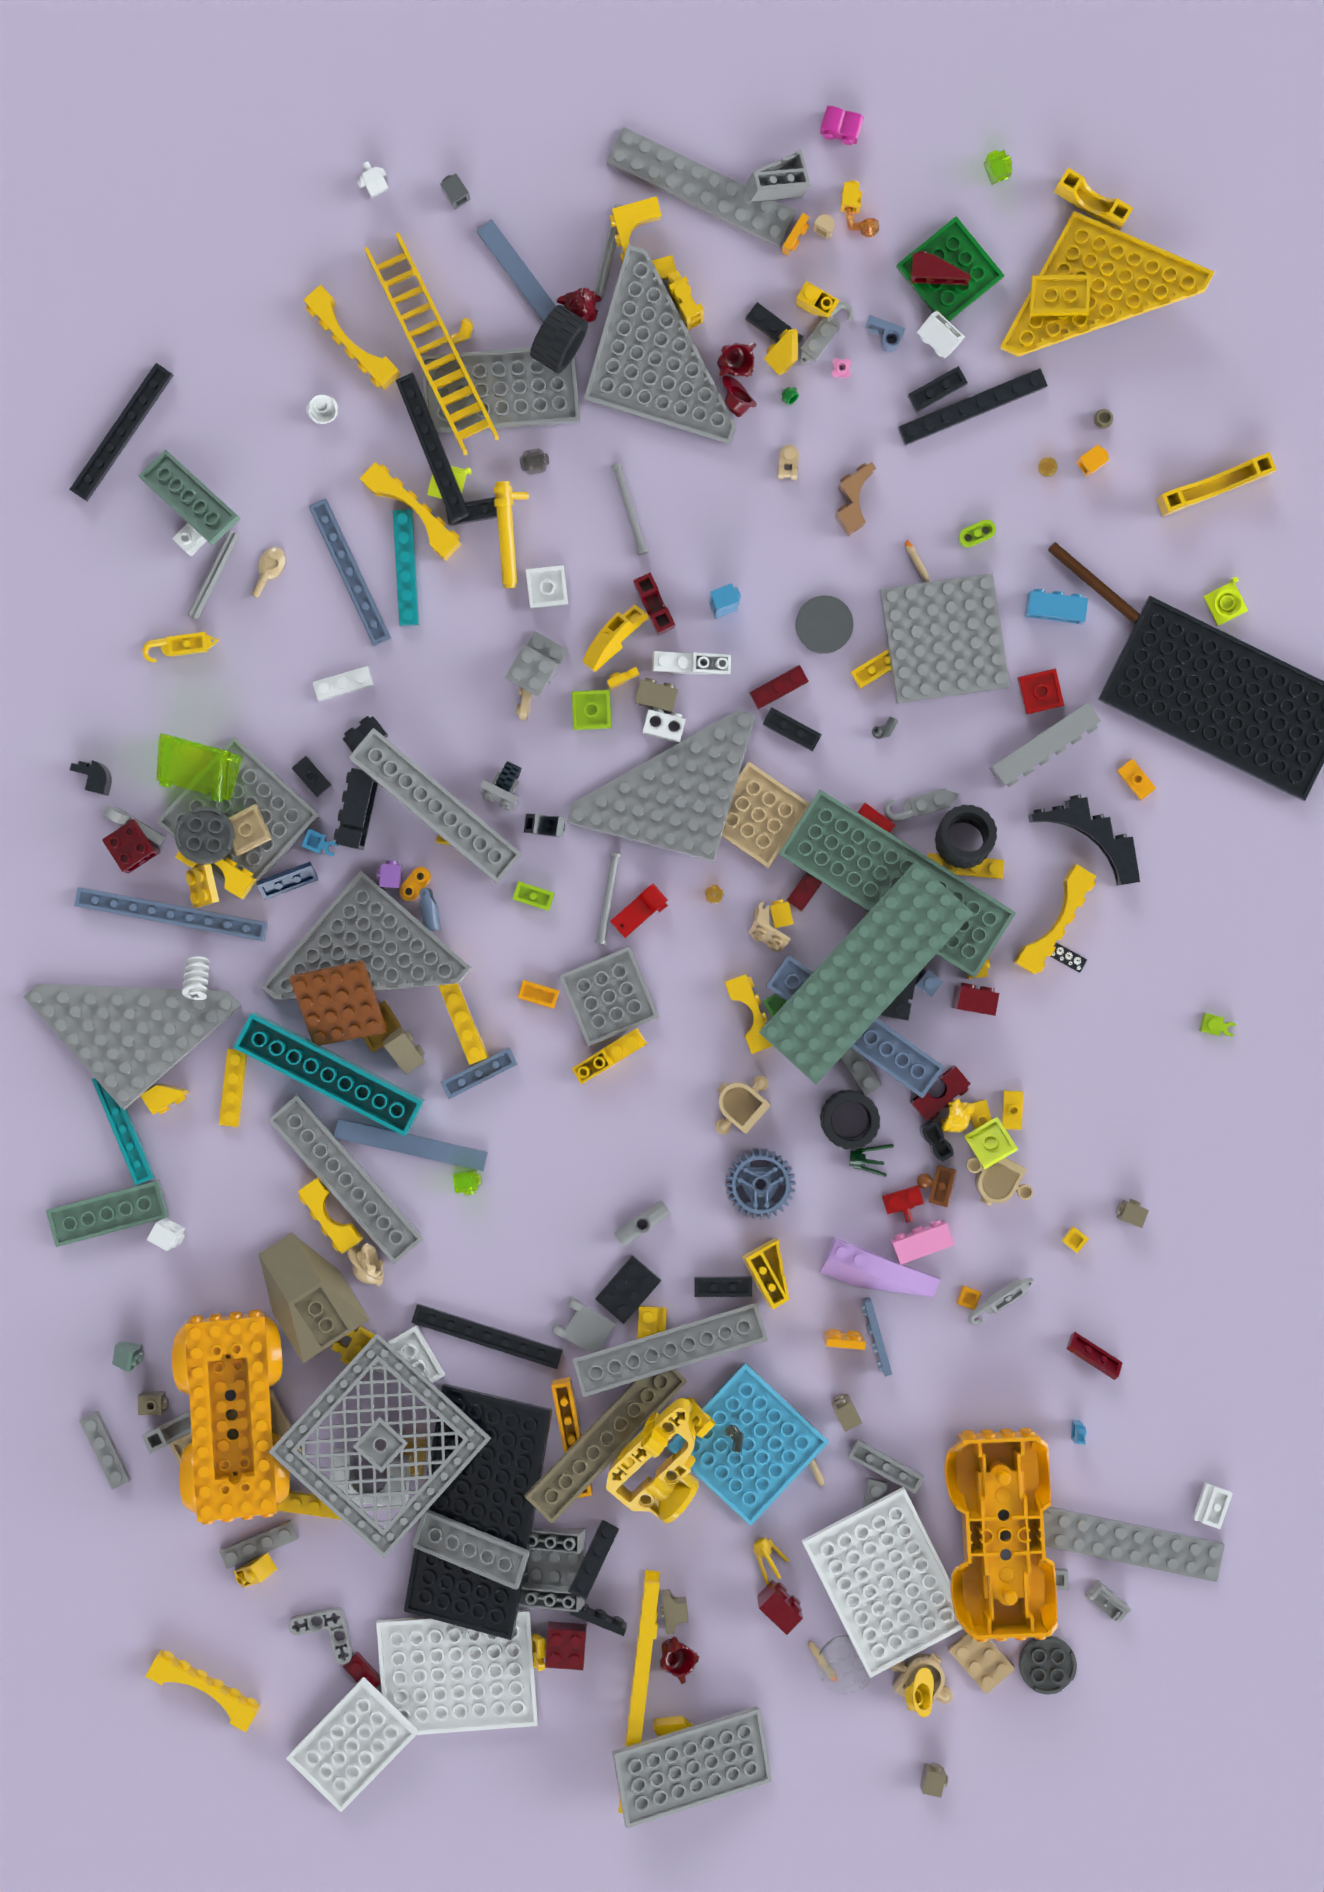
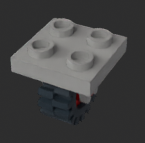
M507 761L501 772H497L492 783L485 780L482 781L480 791L483 798L489 802L496 801L501 803L500 807L508 811L511 809L516 810L519 800L518 796L514 795L519 785L517 779L522 768Z

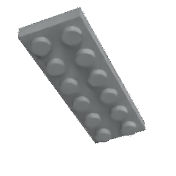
M427 1510L421 1516L412 1547L515 1590L520 1586L530 1551L431 1510Z

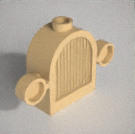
M756 1076L753 1079L752 1088L743 1082H732L729 1084L723 1082L717 1089V1092L720 1093L718 1103L721 1112L726 1118L719 1119L716 1122L715 1128L718 1133L727 1134L731 1129L730 1124L733 1123L747 1134L767 1111L771 1104L758 1094L759 1091H763L768 1087V1080L765 1076Z
M971 1157L966 1161V1168L972 1173H977L975 1185L977 1191L982 1196L980 1201L991 1206L992 1203L1006 1202L1014 1195L1015 1191L1023 1200H1029L1033 1196L1031 1186L1028 1184L1019 1185L1027 1169L1006 1157L986 1169L983 1168L976 1157Z
M934 1653L932 1655L917 1654L910 1658L906 1665L903 1660L890 1667L894 1672H900L893 1683L894 1691L904 1698L906 1688L914 1682L915 1675L921 1668L929 1669L933 1675L932 1704L936 1698L941 1703L946 1704L953 1697L951 1689L944 1685L945 1676L940 1665L942 1659Z

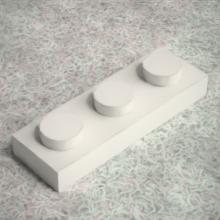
M368 666L312 682L318 701L374 685Z

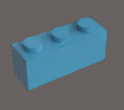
M732 583L710 591L709 604L715 619L733 613L738 609L741 595L738 587L734 588Z
M1033 589V591L1027 594L1025 617L1082 624L1086 620L1088 598H1083L1082 594L1067 596L1064 595V592L1060 591L1045 593L1044 589Z

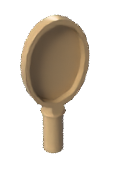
M269 548L261 556L258 565L261 576L251 594L252 596L258 598L267 580L275 579L283 571L286 557L280 548Z

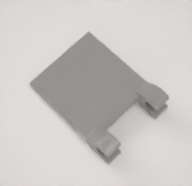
M571 1296L567 1304L576 1312L566 1328L555 1322L552 1327V1333L567 1339L589 1353L600 1351L616 1323Z

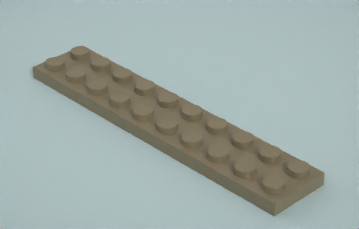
M674 1369L632 1382L524 1497L553 1524L645 1427V1423L654 1412L658 1413L687 1383V1380Z

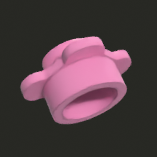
M835 358L832 362L834 365L832 376L835 378L850 377L849 367L851 366V361L849 359L839 360Z

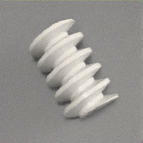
M197 956L188 958L185 961L184 988L182 989V994L185 997L193 1000H204L207 998L205 994L207 987L205 985L208 984L206 978L209 977L207 973L209 966L207 964L210 963L207 958Z

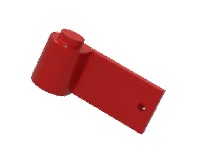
M652 883L610 922L626 938L653 913L663 911L668 906L666 903L668 899Z

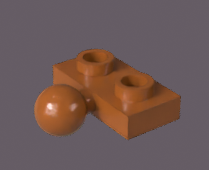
M937 1165L934 1180L926 1173L918 1176L917 1184L920 1188L932 1187L929 1203L943 1207L949 1206L957 1170Z

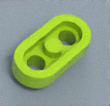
M982 520L963 529L958 536V541L962 547L971 548L991 539L996 532V526L991 520ZM982 528H987L988 533L984 534ZM965 536H970L971 541L967 542Z

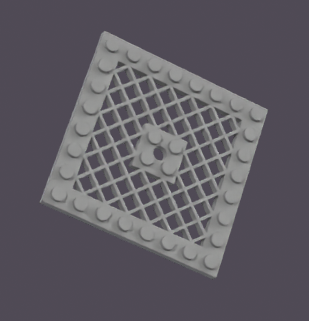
M376 1333L272 1447L269 1453L377 1553L385 1558L491 1437L382 1336ZM378 1361V1362H380L383 1366H374V1365H375V1363ZM384 1369V1379L373 1380V1370ZM370 1370V1380L360 1381ZM387 1370L397 1379H387ZM398 1382V1393H387V1383ZM384 1383V1393L374 1394L373 1384ZM401 1383L411 1392H401ZM359 1384H370L371 1394L360 1395ZM356 1385L357 1395L346 1396ZM412 1395L413 1406H402L401 1396ZM398 1396L399 1407H388V1397ZM415 1396L425 1405H415ZM385 1397V1407L374 1408V1398ZM360 1398H371V1408L360 1409ZM346 1399H357V1409L346 1410ZM343 1400V1410H334ZM427 1408V1419H416V1409ZM429 1408H430L439 1418H432V1419H430V1411H429ZM413 1409V1420H402V1410ZM399 1410V1421H388V1411ZM385 1411V1420L379 1416L374 1422V1412ZM360 1412H371V1422L361 1423ZM346 1413H357V1423L347 1424ZM333 1414H343L344 1424L333 1425ZM329 1415L330 1425H320ZM427 1422V1433H416V1423ZM430 1422H441V1432L430 1433ZM444 1422L453 1431L444 1432ZM413 1423V1434H403L402 1424ZM399 1424L400 1434L390 1425ZM361 1426H370L361 1436ZM347 1427H358V1437L347 1438ZM330 1428V1439H319V1429ZM333 1428H344V1438L333 1439ZM316 1430V1440H306ZM444 1435H455V1445L444 1446ZM458 1435L463 1439V1440L459 1443V1445H458ZM430 1436H441L442 1446L431 1447ZM414 1437V1448H405L408 1442L404 1438ZM417 1437H428V1447H417ZM378 1439H383L386 1442L385 1449L378 1450L375 1447V1442ZM347 1441H357L353 1445V1448L357 1451L348 1452ZM333 1442H344V1452L334 1453ZM316 1443V1454H306L305 1444ZM319 1443H330V1453L320 1454ZM301 1445H302V1453L297 1450ZM445 1449H454L445 1459ZM431 1450H442V1460L431 1461ZM414 1451V1462H404L403 1452ZM417 1451H428V1461H417ZM400 1453L401 1463H391ZM358 1455L359 1465L348 1466V1456ZM334 1456H344L345 1466L334 1467ZM362 1456L371 1464L362 1465ZM320 1457H330L331 1467L320 1468ZM307 1458H316L317 1467ZM431 1464H441L432 1474ZM418 1465H428L429 1475H418ZM401 1466V1477H390V1467ZM404 1466H415V1476H404ZM373 1468V1478L362 1479V1469ZM387 1468V1478H376V1469L382 1473ZM359 1469V1479L348 1480V1470ZM345 1470V1480L334 1481V1471ZM321 1471H331V1480ZM418 1479H427L418 1489ZM404 1480H415V1490L404 1491ZM387 1481L388 1492H377L376 1482ZM390 1481H401V1491H391ZM373 1482L374 1493H363L362 1483ZM359 1483L360 1493L349 1494V1484ZM345 1484L346 1494L336 1485ZM405 1494H414L405 1504ZM391 1495H402V1505L391 1506ZM377 1496H388V1506H377ZM360 1497V1507L351 1498ZM363 1497H374V1507H363ZM401 1509L391 1520V1510ZM377 1510H388V1520L378 1521ZM365 1511H374V1520ZM381 1524H387L384 1529L380 1526Z

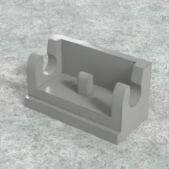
M1098 1579L1085 1594L1087 1599L1118 1623L1131 1611V1608L1125 1601Z

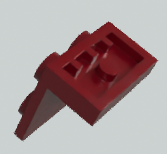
M134 819L102 839L121 871L128 874L161 853L157 846L149 842Z

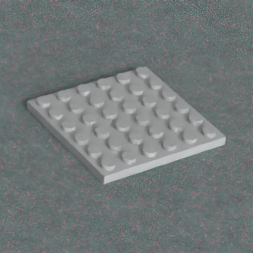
M993 573L882 588L879 590L897 704L1010 687Z
M233 737L156 822L175 838V829L178 821L194 808L212 807L230 817L256 804L272 839L240 856L235 854L232 847L229 854L223 859L226 860L227 857L237 863L236 867L241 870L243 868L248 869L254 873L252 877L259 881L320 814L236 737ZM214 863L211 864L213 874L225 884L222 870ZM256 881L250 891L257 885Z

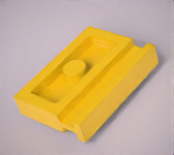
M639 1306L637 1339L666 1331L667 1307Z

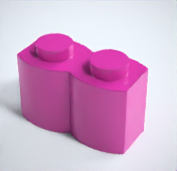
M827 106L820 134L829 140L834 138L840 139L846 145L857 144L864 116L838 107Z

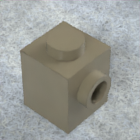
M1130 1199L1129 1202L1123 1200L1117 1206L1116 1218L1143 1228L1149 1210L1141 1207V1202Z
M166 1391L142 1392L139 1394L138 1415H162L168 1409L169 1404Z
M925 1763L920 1783L922 1794L941 1798L943 1788L947 1787L948 1775H946L944 1767L941 1765Z

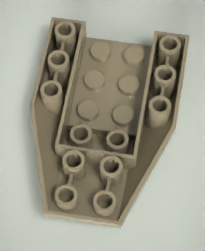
M290 1233L259 1253L273 1315L302 1363H305L370 1320L341 1272L293 1233Z

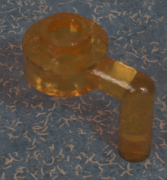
M848 207L845 209L847 228L849 230L860 231L866 237H873L879 232V221L877 219L867 218L860 223L854 222L853 208Z

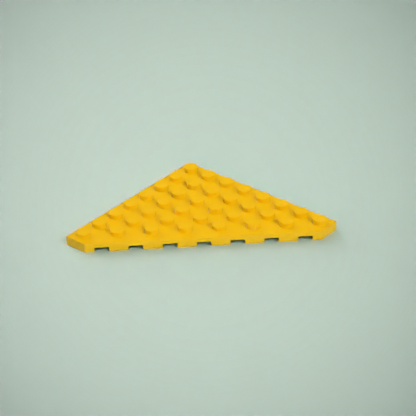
M1073 211L1039 275H1091L1089 315L1030 316V290L1000 349L1019 357L1206 291L1215 271Z

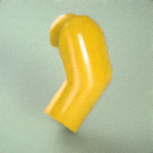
M469 318L462 319L460 331L450 336L454 345L471 337L473 322Z

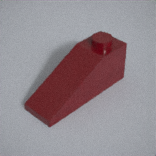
M918 251L912 255L910 283L968 285L970 281V274L934 254Z

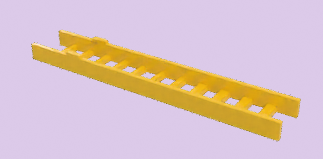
M398 232L396 233V238L403 251L402 254L376 265L368 247L364 248L465 456L468 453L462 441L463 439L490 428L495 441L499 440L498 433ZM407 259L411 270L388 281L383 280L380 274L381 270ZM412 276L416 277L420 285L419 287L392 298L388 290L389 287ZM423 292L428 303L401 315L396 304ZM431 309L436 320L409 332L404 321ZM440 326L444 337L417 349L412 338ZM447 342L452 353L425 365L421 354ZM456 359L460 369L435 381L432 380L429 374L430 371ZM465 377L468 386L441 398L437 389ZM473 394L476 403L449 415L445 406ZM479 411L482 412L484 420L459 432L454 425L455 422Z
M645 1570L625 1747L640 1743L642 1739L653 1639L657 1637L658 1628L657 1604L660 1571ZM619 1800L618 1813H623L621 1800Z

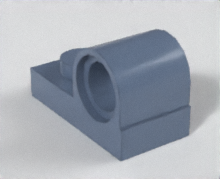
M869 315L865 326L870 333L876 335L880 333L883 335L881 347L886 352H894L898 348L906 329L872 315ZM886 338H894L895 343L889 344L886 341Z

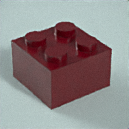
M962 982L961 986L955 985L952 1008L996 1016L1000 993L994 992L995 988L980 986V989H975L976 985Z
M772 1580L757 1595L758 1606L776 1626L788 1635L803 1619L801 1603L794 1595L790 1596L786 1592L787 1589L782 1583H776Z
M549 1621L545 1668L583 1670L587 1624Z

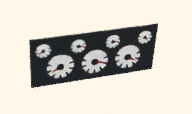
M1055 943L1054 946L1056 948L1050 957L1080 973L1087 959Z

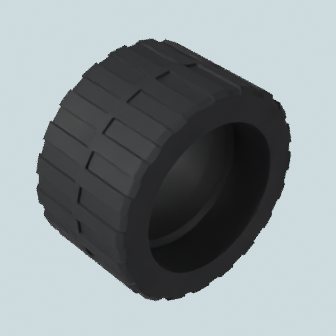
M562 305L556 306L549 313L536 334L530 349V356L557 374L563 372L580 348L588 329V322Z
M965 804L954 807L945 814L936 830V850L939 856L953 867L966 869L980 865L988 857L996 844L997 826H995L994 819L991 818L988 812L975 805ZM962 822L973 825L982 835V846L975 851L959 849L950 840L949 828L953 824Z
M853 1090L839 1091L831 1095L825 1101L824 1106H822L820 1115L821 1128L826 1137L836 1146L846 1150H857L870 1144L878 1134L877 1132L880 1128L878 1108L870 1098L861 1092ZM844 1102H856L866 1110L868 1116L867 1126L856 1137L841 1136L833 1127V1112Z

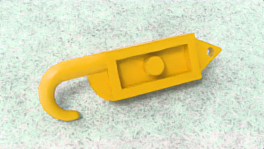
M206 632L152 639L144 644L142 654L147 661L157 662V659L151 658L148 655V651L152 647L160 646L166 656L175 657L209 652L208 649L219 642V640L207 635Z

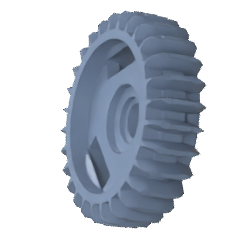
M758 1148L757 1154H755L753 1149H751V1155L749 1156L746 1152H743L745 1158L742 1159L740 1156H737L739 1163L737 1164L733 1161L732 1164L735 1168H728V1171L732 1173L731 1175H726V1179L730 1180V1182L725 1183V1186L731 1188L726 1190V1194H732L728 1198L729 1201L735 1200L733 1207L735 1208L739 1205V1213L746 1210V1217L749 1213H752V1218L755 1219L756 1214H759L762 1220L763 1214H766L769 1219L771 1212L777 1216L776 1210L779 1209L783 1212L782 1205L789 1206L786 1200L793 1199L789 1193L795 1192L791 1185H796V1182L790 1181V1179L794 1178L795 1175L788 1173L792 1170V1167L786 1168L785 1166L788 1164V1161L781 1162L783 1156L779 1155L776 1158L775 1151L769 1155L768 1149L762 1153L761 1149ZM754 1160H768L769 1166L750 1167V1162ZM758 1179L766 1181V1187L762 1190L755 1187V1182ZM779 1184H782L785 1188L776 1202L771 1201ZM742 1185L751 1201L744 1203L736 1187Z

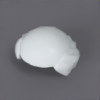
M318 394L309 401L306 411L308 416L317 424H326L335 420L338 414V404L334 398L325 394Z

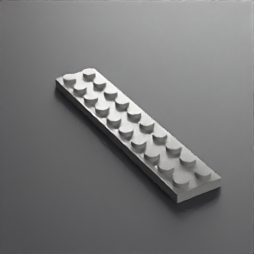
M625 127L622 128L607 159V165L778 248L796 214V210L775 200L750 202L746 186Z
M372 728L348 757L350 761L495 883H498L520 857L521 853L376 729Z
M298 1094L268 1119L393 1264L398 1262L424 1239Z
M754 1303L572 1359L582 1395L587 1397L764 1342L768 1339L757 1304Z
M1049 1507L1043 1511L1046 1547L1214 1582L1218 1580L1225 1546L1223 1542L1055 1507Z

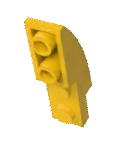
M633 605L623 615L617 612L597 634L582 662L596 672L623 648L621 642L649 618L647 613L636 605Z
M637 1027L571 1069L582 1085L648 1043Z

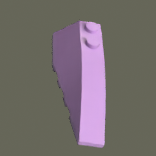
M837 1237L833 1238L820 1273L855 1287L934 1297L941 1280L907 1265H900L897 1261Z

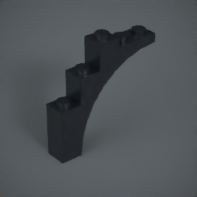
M1081 794L1070 796V800L1064 801L1065 809L1063 805L1052 807V811L1045 812V808L1033 810V814L1028 815L1029 823H1057L1073 828L1087 836L1106 856L1113 870L1117 886L1140 882L1133 836L1127 837V834L1115 835L1114 839L1111 818H1104V814L1092 816L1093 820H1091L1088 797L1082 798Z

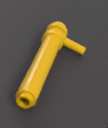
M510 481L495 482L493 493L496 494L494 506L497 507L502 584H504V588H516L517 570L512 506L514 505L513 500H527L529 494L528 492H513Z

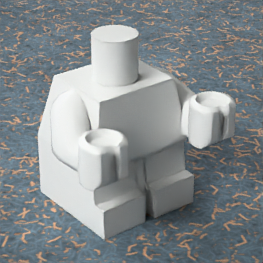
M369 162L362 164L365 172L362 173L357 181L360 189L366 187L371 198L388 190L389 187L384 179V176H386L384 169L376 166L371 168Z

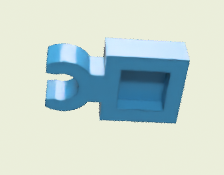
M308 829L302 843V847L319 854L324 849L325 853L330 856L335 854L329 851V847L331 845L338 847V845L334 841L326 842V835Z
M1072 1420L1071 1440L1075 1444L1086 1445V1427H1084L1080 1420Z

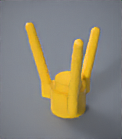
M762 1537L753 1544V1551L756 1554L765 1584L768 1585L769 1581L761 1556L767 1559L778 1579H781V1576L769 1556L772 1553L771 1548L785 1562H789V1559L774 1545L771 1538L767 1540L766 1537Z

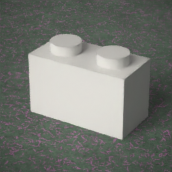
M938 311L931 314L917 331L920 339L924 343L930 344L934 348V352L944 358L948 357L965 338Z

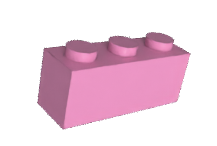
M941 1219L930 1222V1226L925 1228L923 1226L916 1227L909 1234H897L891 1240L900 1265L955 1245L947 1223L941 1221Z

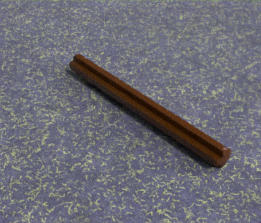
M1054 542L1049 547L1048 551L1128 620L1132 623L1138 620L1139 612L1059 544Z

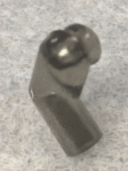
M729 1425L725 1429V1434L729 1435L733 1440L732 1451L740 1453L742 1452L744 1435L737 1426Z

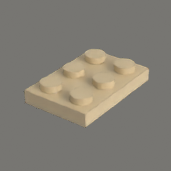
M966 1632L948 1648L949 1652L986 1694L1015 1670L1010 1661L990 1639L986 1642H977L976 1639L973 1640L971 1635Z

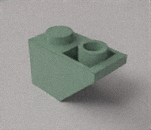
M118 1342L114 1348L112 1364L130 1372L144 1359L143 1345Z

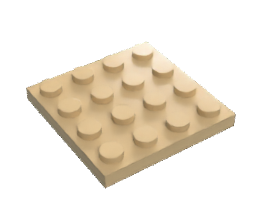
M748 762L738 777L722 837L769 868L810 806V803L751 762Z

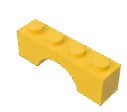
M1069 167L1054 190V193L1103 224L1119 231L1134 209L1118 198L1110 199L1099 195L1088 186L1085 177Z
M180 851L175 856V858L191 868L201 865L189 861ZM228 857L226 860L222 859L214 863L224 874V888L240 899H245L257 880L252 877L254 873L246 868H243V870L236 867L237 863Z
M746 974L724 981L730 999L745 1003L752 1012V1026L744 1035L751 1054L772 1047L773 1045L759 1033L768 1020L765 1012L761 1013L758 1007L762 1004L758 994L754 995L752 988L755 986L751 976L747 977Z
M318 1177L297 1191L300 1194L298 1195L300 1201L304 1205L307 1204L310 1208V1215L322 1225L320 1227L325 1236L329 1235L333 1241L331 1244L337 1252L340 1251L343 1254L363 1239V1236L353 1223L341 1224L334 1221L328 1215L326 1199L330 1191Z

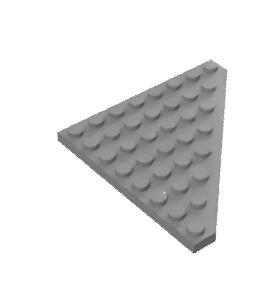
M628 245L584 399L731 445L736 424L647 250Z
M736 710L571 804L566 822L575 826L714 862L756 716Z
M360 870L262 985V988L275 1000L295 999L296 996L289 979L291 975L361 960L364 961L374 991L459 984L473 968L384 889L379 887L367 874Z
M37 984L23 996L123 1110L128 1108L241 1007L230 992L207 990L205 992L207 998L204 1000H193L185 997L182 994V989Z

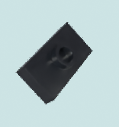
M307 756L303 757L291 768L316 797H319L332 785Z

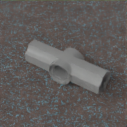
M660 1200L642 1214L637 1215L635 1219L614 1232V1234L624 1247L641 1234L648 1232L651 1227L671 1213L662 1200ZM645 1219L648 1225L645 1228H640L637 1225V1221Z

